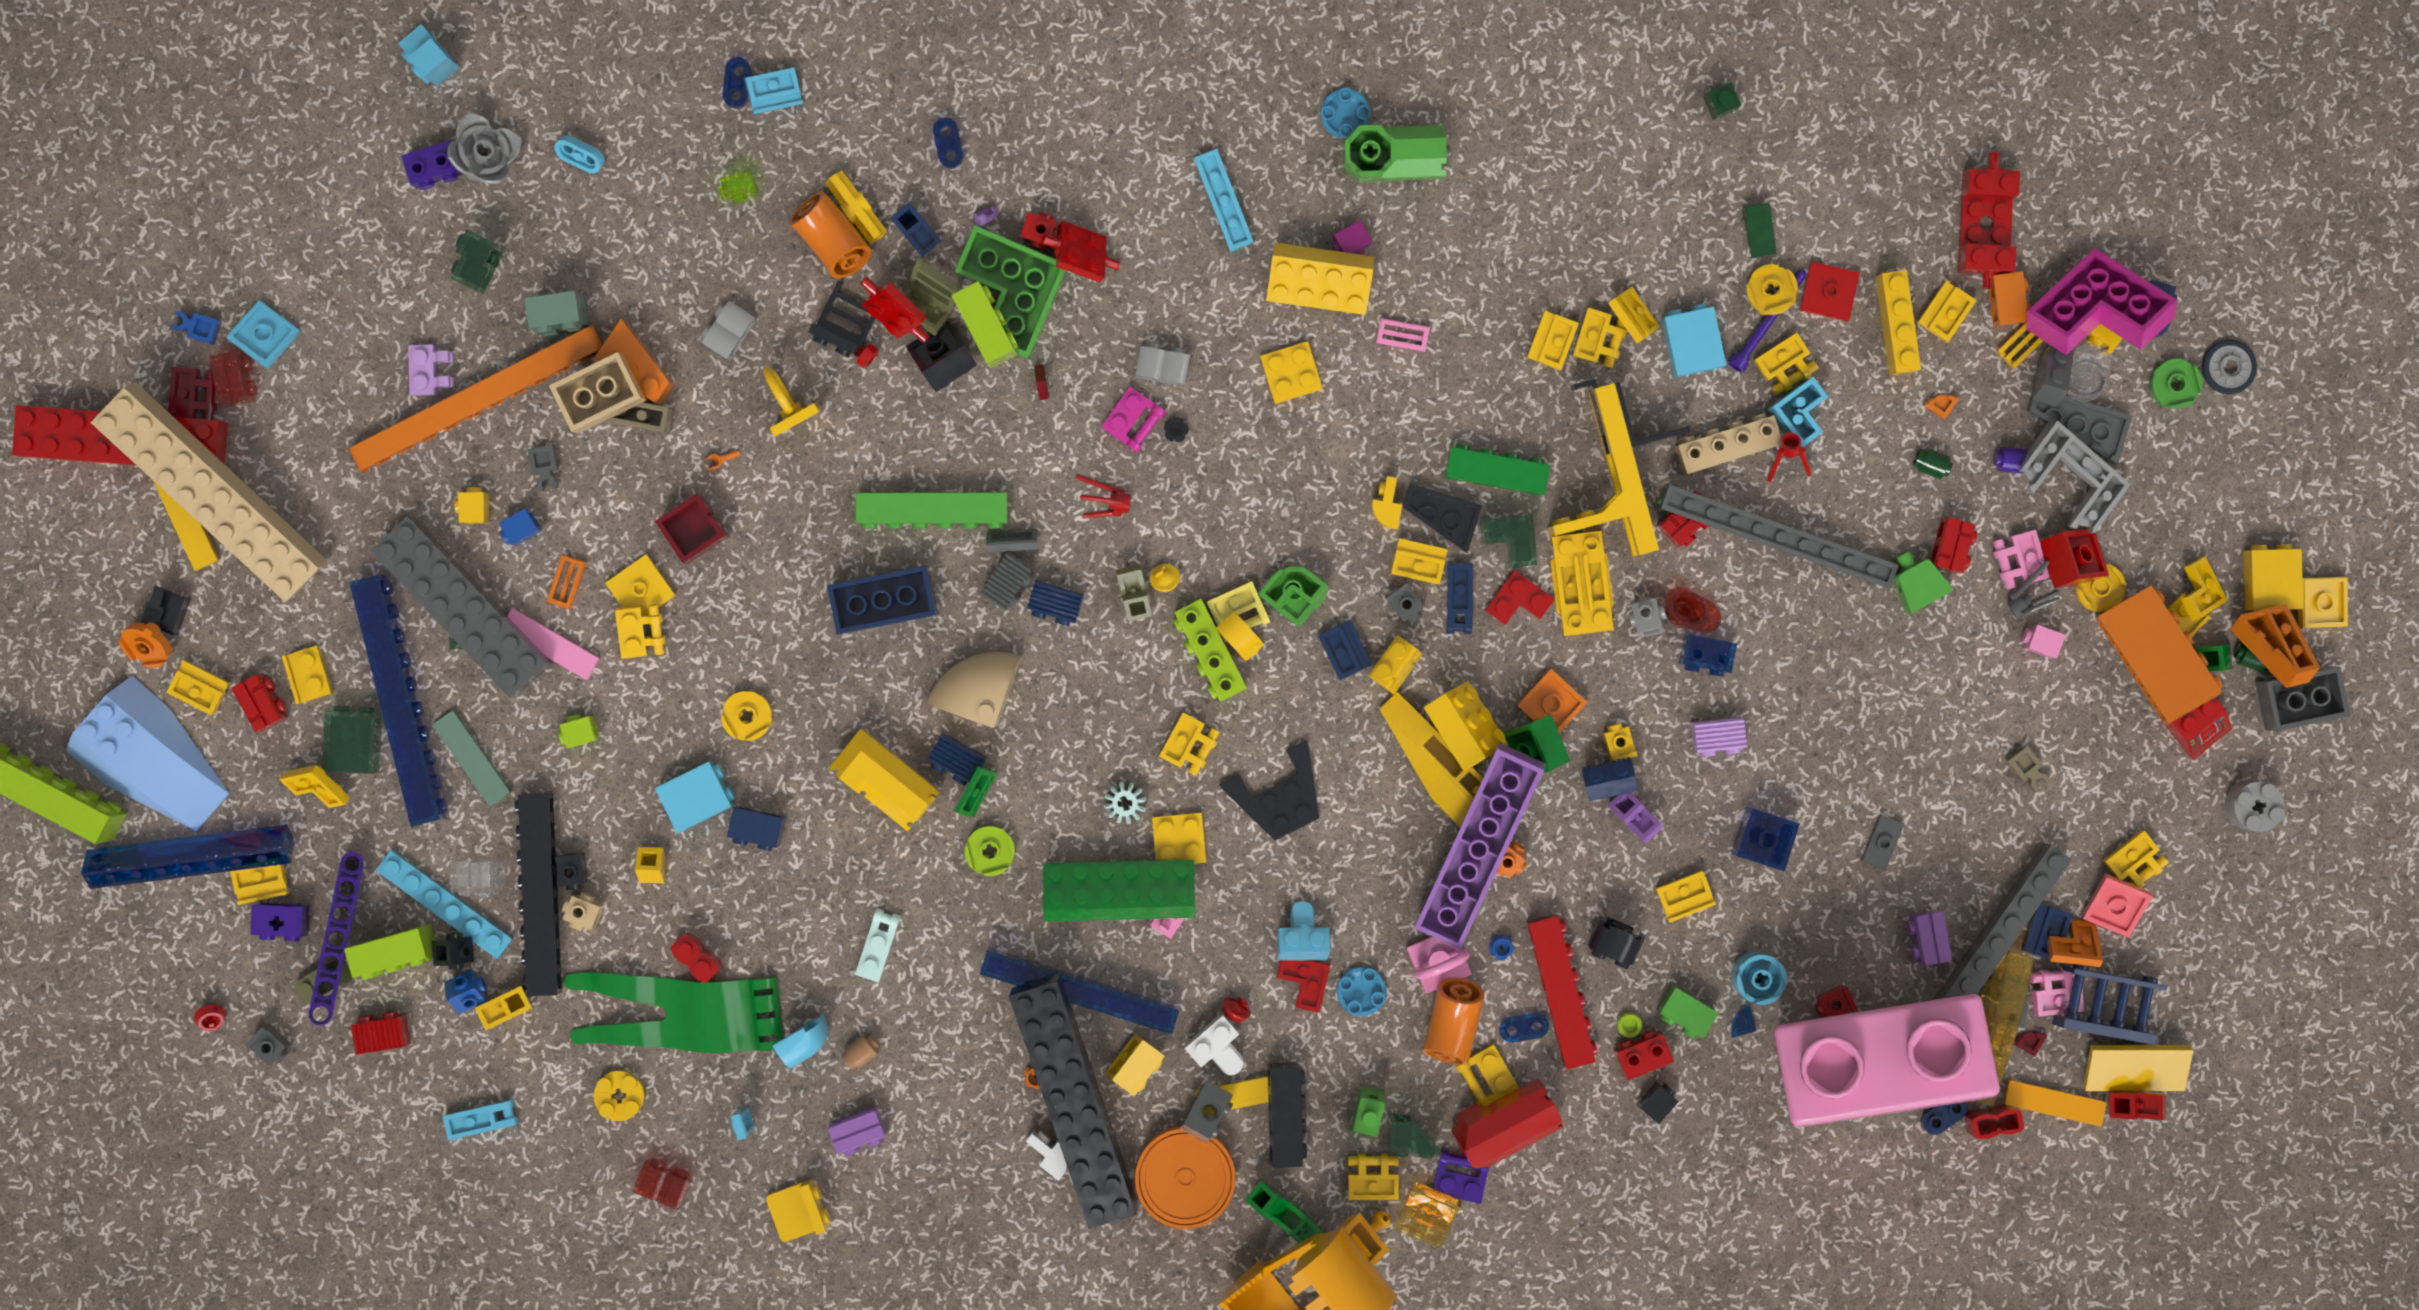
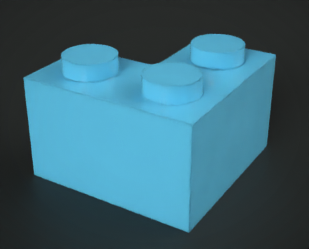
M422 24L398 43L404 50L401 52V55L412 65L410 67L412 71L427 84L432 82L438 86L459 68V65Z
M1811 377L1771 405L1767 410L1771 416L1775 415L1776 422L1785 434L1789 431L1797 434L1801 438V447H1804L1823 433L1809 414V411L1828 398V396L1816 379Z

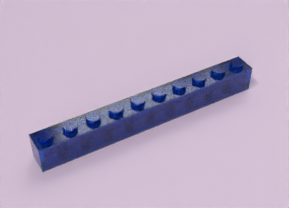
M376 575L349 582L410 826L413 827L445 819V813H448V806L444 798L441 799L439 789L442 788V782L439 774H435L433 764L436 763L435 754L432 749L429 750L427 740L430 739L429 730L426 725L422 724L423 706L420 701L416 700L414 691L418 689L417 682L414 676H410L408 667L411 666V658L408 652H404L402 643L405 642V634L402 628H398L396 618H399V611L395 603L392 604L390 596L393 593L392 583L389 579H386L385 575Z

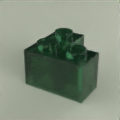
M466 229L465 233H462L456 242L457 249L455 252L462 256L452 266L451 279L484 294L506 250Z
M1533 515L1480 520L1482 545L1507 543L1509 568L1537 565Z

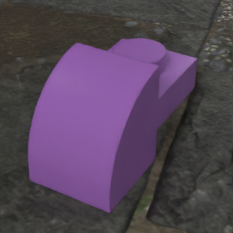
M1630 792L1618 795L1608 804L1612 812L1645 844L1664 827Z

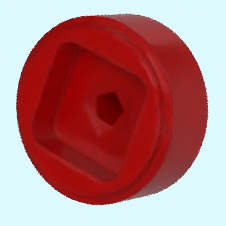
M872 343L869 346L862 347L858 351L856 363L862 368L868 367L878 355L879 349Z

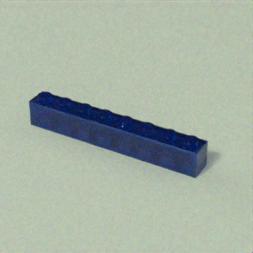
M279 825L86 850L81 874L89 888L95 889L291 864L295 843L288 825Z
M990 947L987 949L980 975L1019 986L1060 973L1070 1003L1171 1035L1173 1033L1179 1014L1178 1006Z

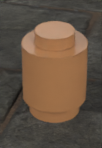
M863 1034L849 1045L841 1056L848 1067L854 1071L857 1068L861 1069L879 1054L878 1048L880 1045L872 1035L868 1037Z

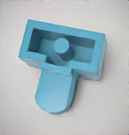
M1297 902L1293 905L1290 912L1291 927L1278 929L1277 960H1327L1330 954L1329 928H1315L1313 906L1308 902Z

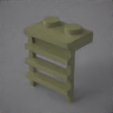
M918 258L908 287L903 292V295L927 316L925 321L919 326L936 336L954 311L953 308L956 304L951 295L960 291L963 286L925 263L923 259Z

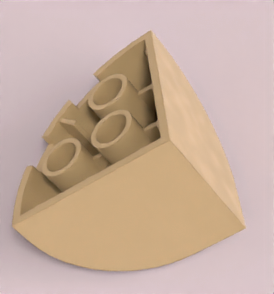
M986 652L968 657L955 664L941 676L930 692L926 703L992 728L998 727L1022 655L1009 652Z

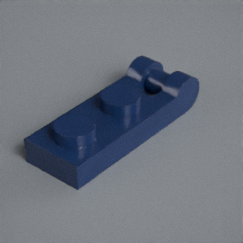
M1447 564L1446 634H1454V632L1472 634L1473 564ZM1455 614H1464V622H1455Z

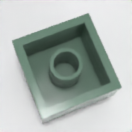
M575 290L524 298L529 329L537 332V334H543V337L558 336V331L568 330V333H577L583 330V327L590 326L585 296Z

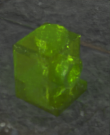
M750 171L720 178L722 185L718 186L722 201L728 200L733 201V204L747 201L748 196H751L754 200L759 199L754 177Z

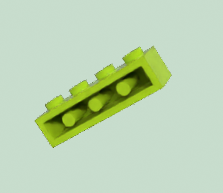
M1202 599L1174 612L1176 618L1172 620L1178 632L1184 630L1188 638L1184 643L1190 655L1196 654L1199 662L1195 665L1201 676L1207 675L1211 683L1207 688L1213 700L1218 698L1221 702L1247 689Z

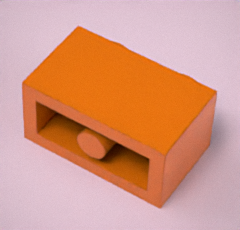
M2023 271L1993 275V289H1988L1993 328L2027 322V311L2031 308V305L2027 302L2028 281L2024 277Z

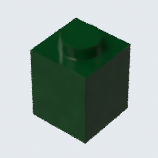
M1732 82L1708 92L1703 97L1713 120L1730 114L1741 106Z

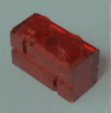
M232 351L209 356L219 406L227 408L256 402L254 395L258 394V389L255 381L251 380L250 371L253 369L251 358L246 356V353Z

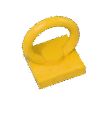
M769 365L763 367V375L783 409L779 412L783 421L770 427L774 437L822 410L817 401L804 409L799 401L794 403L776 371Z

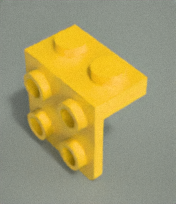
M813 1178L771 1193L766 1198L779 1237L783 1242H788L812 1232L818 1235L826 1232L830 1226L829 1213L826 1208H823L820 1200L822 1199L819 1186L814 1184Z

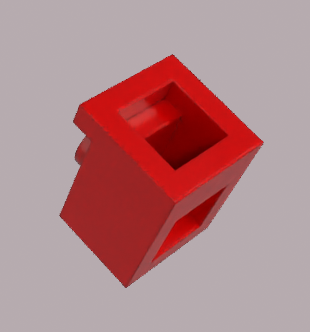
M1843 984L1815 997L1818 1002L1815 1004V1008L1821 1018L1843 1015L1858 1010L1848 987ZM1834 1001H1839L1840 1005L1837 1009L1832 1008Z

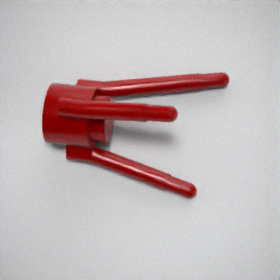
M1789 431L1782 437L1781 447L1777 450V456L1767 478L1768 482L1772 481L1783 456L1794 458L1799 455L1807 476H1811L1812 473L1805 454L1806 449L1801 447V438L1797 434Z
M1076 475V479L1115 493L1110 494V498L1081 495L1080 499L1108 503L1109 509H1113L1110 511L1084 513V518L1121 517L1122 513H1129L1131 494L1124 493L1125 489L1114 488L1093 479Z

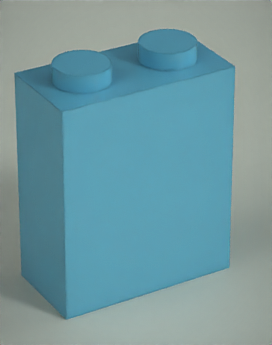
M1706 304L1691 307L1692 311L1682 313L1681 309L1666 312L1667 317L1661 319L1673 378L1726 366L1714 306L1707 308Z
M709 761L655 788L676 833H680L735 806L733 802L736 799L735 794L730 786H725L722 780L725 775L719 764Z

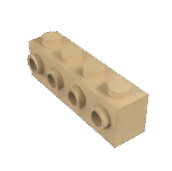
M1766 413L1751 417L1752 422L1743 425L1741 420L1727 425L1729 430L1719 432L1718 428L1703 432L1704 438L1695 440V436L1681 439V445L1676 446L1675 450L1683 475L1781 445L1782 438L1775 415L1767 417Z

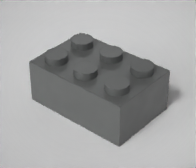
M2339 666L2322 667L2309 683L2286 688L2276 677L2255 681L2264 727L2267 731H2280L2351 716L2341 667Z

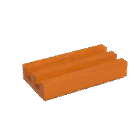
M562 554L546 602L571 610L587 562ZM568 561L570 565L559 599L556 600L554 597L565 563ZM577 564L579 567L567 603H565L566 592Z

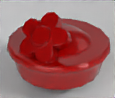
M1238 997V1000L1234 998L1224 999L1222 1002V1012L1228 1019L1241 1023L1250 1017L1249 1006L1243 998Z
M206 1005L196 1011L193 1020L201 1030L214 1031L223 1025L227 1014L221 1006Z

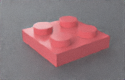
M2105 873L2084 909L2082 917L2084 920L2129 938L2153 895L2150 891Z

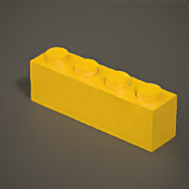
M1907 270L1882 273L1876 276L1875 280L1889 376L1921 370Z

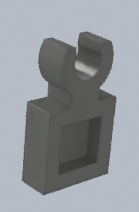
M548 445L527 449L531 472L534 475H540L537 481L538 489L545 491L544 482L546 480L551 481L552 488H558V480L552 475V471L559 470L555 446Z

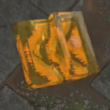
M1415 1182L1394 1229L1441 1248L1450 1232L1451 1224L1461 1208L1462 1201Z

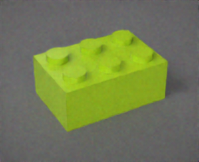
M979 281L951 295L990 369L1017 355L1015 349L1019 346L1011 331L1005 332L1003 326L1007 325L999 308L993 309L991 304L995 300L987 285L982 287Z
M427 924L344 949L352 978L361 976L363 981L384 974V969L388 974L409 967V962L411 967L433 960L432 941L435 940L432 925Z

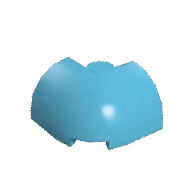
M822 1014L773 1045L776 1053L788 1068H793L812 1057L824 1046L828 1038L829 1028L824 1015Z

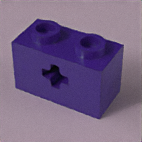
M252 904L250 935H259L260 940H275V936H283L284 941H300V937L308 935L310 905ZM276 919L284 921V926L276 923Z

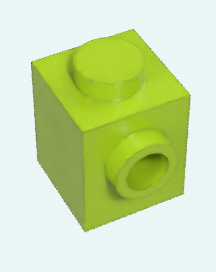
M577 714L567 717V723L560 724L561 730L558 731L561 744L565 745L566 749L600 740L594 716L581 718V715Z

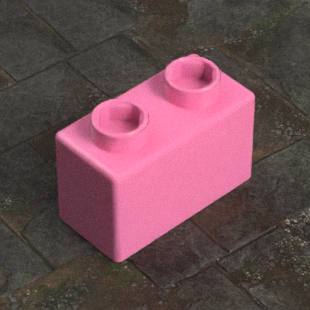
M1967 994L1781 1024L1774 1029L1791 1122L1796 1126L1806 1127L1988 1099L1996 1096L2000 1091L1983 1002L1978 994Z

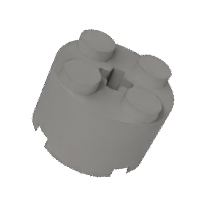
M2252 780L2241 781L2229 790L2225 798L2224 810L2227 818L2235 826L2244 830L2255 832L2268 831L2281 822L2285 816L2283 797L2273 784Z

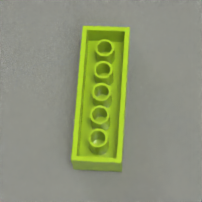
M0 743L1 795L94 844L115 839L127 816V813L121 811V805L113 801L106 803L100 800V795L90 789L81 790L76 787L78 783L66 777L61 779L54 775L55 771L43 765L38 767L32 764V758L23 754H18L17 756L9 752L11 749L9 746Z

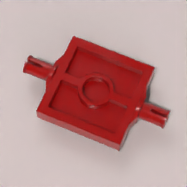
M1062 220L1058 225L1056 238L1045 233L1041 237V244L1054 248L1057 268L1100 283L1105 278V267L1115 271L1120 267L1119 260L1107 256L1106 236Z
M868 277L861 281L860 285L870 293V296L866 298L862 305L872 317L876 318L886 327L890 334L899 339L905 334L913 333L922 343L929 338L930 335L919 326L925 321L927 316L891 282L885 286L877 287Z

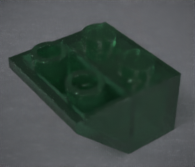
M1388 1114L1386 1145L1389 1152H1393L1394 1156L1408 1157L1409 1153L1419 1154L1418 1157L1434 1158V1155H1440V1148L1437 1142L1413 1115Z

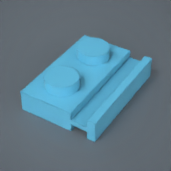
M794 67L744 78L753 115L803 104Z

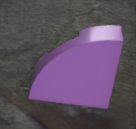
M992 205L973 214V218L977 226L981 227L996 218L999 213L996 206Z

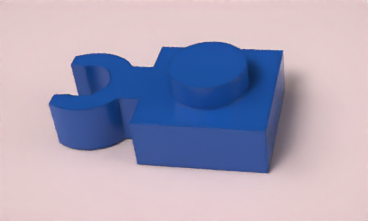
M175 312V315L182 317L183 323L179 326L171 324V328L177 331L188 330L186 337L214 345L221 321L197 313H193L191 319L184 312Z

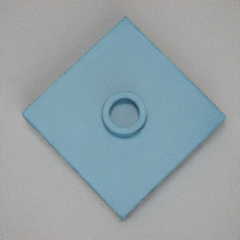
M258 300L226 338L268 370L299 335L300 330L269 306Z

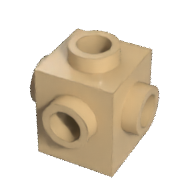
M581 892L580 895L575 894L571 896V899L567 898L563 905L562 912L565 913L563 920L568 921V926L574 929L583 930V928L593 930L598 925L605 904L595 901V896L585 892Z

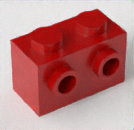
M1655 1029L1646 1031L1641 1034V1039L1632 1041V1039L1623 1040L1618 1043V1048L1613 1049L1622 1073L1627 1080L1674 1063L1662 1032H1656Z

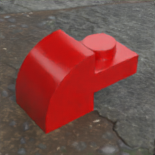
M2143 1091L2109 1092V1118L2165 1120L2166 1094Z

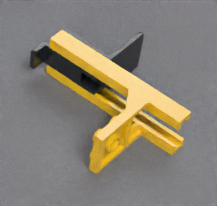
M1596 379L1573 384L1570 386L1571 391L1589 388L1588 394L1615 495L1596 514L1594 510L1577 514V520L1571 521L1569 516L1552 521L1553 526L1547 528L1549 538L1622 518L1632 557L1659 550L1632 448L1690 432L1689 427L1635 441L1620 382L1599 388Z

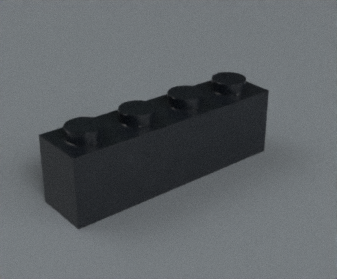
M1297 1062L1267 1063L1270 1163L1273 1168L1303 1167V1159L1307 1158L1306 1143H1302V1134H1306V1120L1302 1119V1109L1306 1108L1305 1094H1301V1085L1305 1084L1304 1069H1301Z

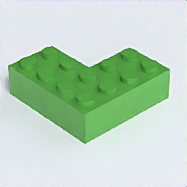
M974 225L955 273L957 276L973 283L979 281L981 286L987 285L988 289L1000 294L994 309L999 308L1007 325L1003 326L1005 332L1011 331L1019 346L1015 349L1017 356L1030 361L1068 271L1057 268L1056 259Z

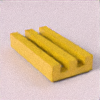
M2026 323L1996 351L2013 369L2043 342L2038 337L2013 361L2011 358L2034 336L2033 333L2029 332L2008 354L2004 352L2026 330Z

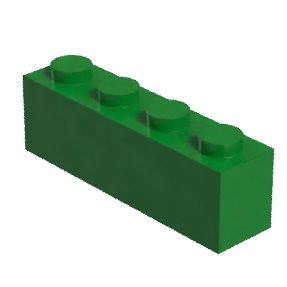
M1456 444L1455 448H1449L1444 475L1446 479L1539 496L1545 495L1550 465L1544 464V459L1530 457L1529 461L1520 460V455L1505 453V457L1495 455V450L1481 448L1480 452L1470 450L1471 446Z

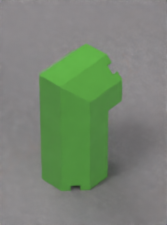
M1359 125L1344 142L1342 148L1343 170L1358 182L1445 179L1446 170H1443V164H1447L1446 133L1443 134L1445 127L1444 125L1407 127Z

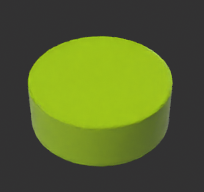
M1624 1013L1617 1020V1030L1626 1038H1634L1642 1030V1021L1634 1013Z

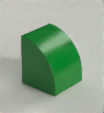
M2230 644L2197 647V653H2202L2208 662L2206 668L2209 672L2233 669Z

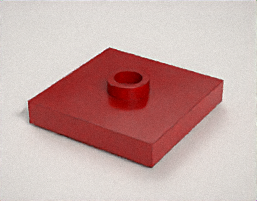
M1810 262L1799 311L1849 322L1860 272Z

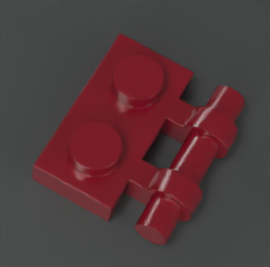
M171 367L168 412L173 417L196 419L197 410H203V419L213 420L214 411H217L215 391L219 387V381H216L217 371L206 370L205 380L199 379V369ZM199 387L205 388L204 402H198Z

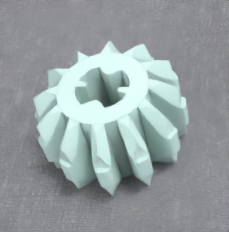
M1120 782L1121 791L1118 792L1115 786H1111L1110 789L1115 796L1105 795L1107 800L1113 802L1105 804L1104 808L1114 809L1108 814L1109 818H1112L1116 813L1119 814L1117 823H1121L1122 816H1126V823L1131 824V814L1136 820L1140 819L1139 814L1135 811L1136 809L1145 812L1146 808L1138 805V803L1145 802L1146 797L1137 798L1142 789L1138 788L1133 793L1134 783L1130 782L1128 790H1125L1124 782ZM1123 796H1126L1127 800H1132V805H1129L1130 809L1124 810L1123 806L1118 805V800L1121 801Z

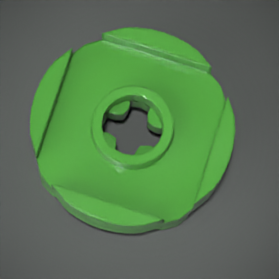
M2179 358L2170 359L2159 364L2152 371L2149 382L2152 397L2160 406L2169 409H2180L2193 404L2203 386L2201 373L2196 366L2186 362L2187 360ZM2173 377H2175L2176 381H2181L2182 385L2178 386V391L2171 388L2170 383Z

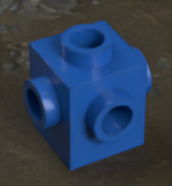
M473 970L444 982L446 999L458 1014L486 1002L485 991H487V985L484 979L478 977Z

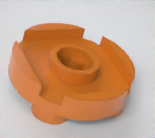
M152 622L147 624H129L123 630L122 636L119 639V645L124 654L132 661H135L137 658L144 662L142 666L147 668L162 666L173 652V647L161 633L159 626Z

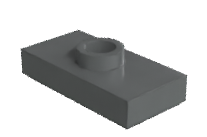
M1037 529L987 532V553L1005 551L1015 553L1022 550H1037Z
M1879 815L1861 861L1886 871L1905 824Z

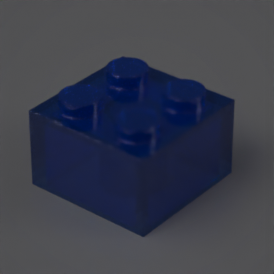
M1746 806L1731 854L1785 872L1800 823Z

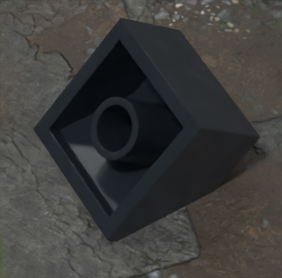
M948 320L936 336L927 332L930 336L925 342L922 343L917 339L906 346L935 393L977 366L975 360Z

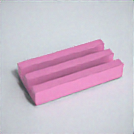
M1380 318L1376 343L1425 352L1430 327ZM1384 326H1396L1424 333L1423 336L1386 330ZM1383 334L1421 341L1422 344L1415 345L1383 339L1382 337Z

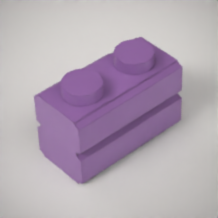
M1937 909L1909 914L1910 921H1907L1906 925L1909 936H1913L1914 946H1911L1913 960H1917V963L1922 966L1952 961L1944 911Z
M877 1105L831 1122L827 1126L838 1155L845 1153V1156L857 1153L860 1151L859 1147L868 1144L869 1147L876 1146L882 1143V1138L887 1135Z

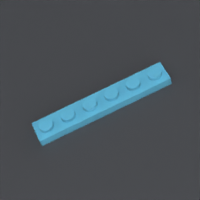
M394 850L389 851L376 869L378 873L463 935L472 937L475 944L496 959L501 957L514 939Z

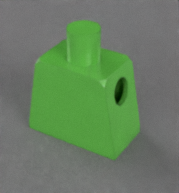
M1906 551L1896 557L1902 571L1895 574L1894 583L1906 614H1912L1953 591L1951 585L1928 558L1916 562L1910 551Z
M1360 1085L1349 1131L1372 1137L1378 1136L1386 1102L1384 1090Z

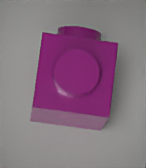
M1361 220L1334 234V242L1331 243L1334 251L1364 255L1363 249L1371 246L1372 240Z

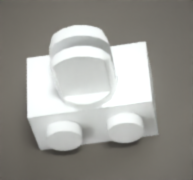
M1223 1012L1185 1044L1186 1051L1200 1067L1204 1066L1211 1059L1228 1075L1239 1073L1243 1067V1057L1231 1043L1239 1035V1030Z

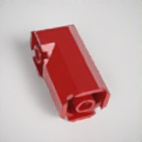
M1539 1079L1485 1107L1475 1103L1458 1112L1456 1117L1457 1123L1455 1127L1453 1125L1451 1133L1472 1168L1489 1167L1563 1128V1121L1552 1099H1549L1547 1096V1090Z

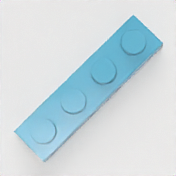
M1215 149L1195 157L1194 162L1230 253L1254 244L1218 150Z

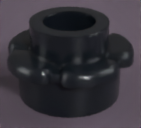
M1173 418L1172 421H1167L1164 426L1166 431L1165 437L1169 441L1182 442L1185 439V435L1188 434V425L1180 418ZM1174 428H1178L1179 431L1175 433Z

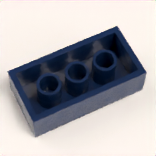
M927 565L827 585L837 635L938 616L930 569Z

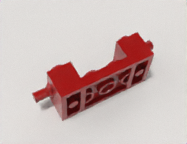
M1999 152L1989 153L1988 168H1970L1962 173L1958 273L1983 274L1982 289H1993V275L2013 273L2016 269L2017 246H2011L2013 199L2019 196L2020 171L1999 168ZM1982 217L1991 219L1992 227L1990 230H1983L1980 227V219Z

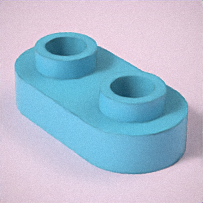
M564 135L555 143L554 149L560 159L588 173H596L604 165L605 159L603 154L597 148L577 138Z

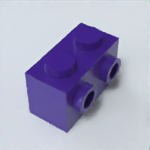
M451 141L401 156L410 185L420 190H427L433 188L435 182L443 180L444 183L459 179L458 175L463 173L451 164L447 156L448 146Z

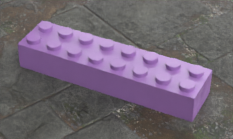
M1499 743L1417 920L1415 929L1461 950L1544 772L1545 763Z

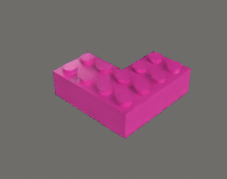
M2094 248L2027 311L2026 329L2065 355L2074 349L2099 324L2142 350L2175 318L2177 299Z

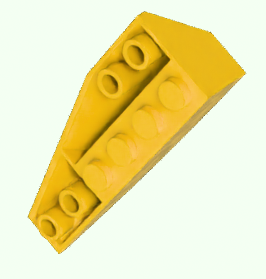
M1396 692L1379 710L1429 796L1461 827L1483 777L1473 767L1464 772L1442 736Z

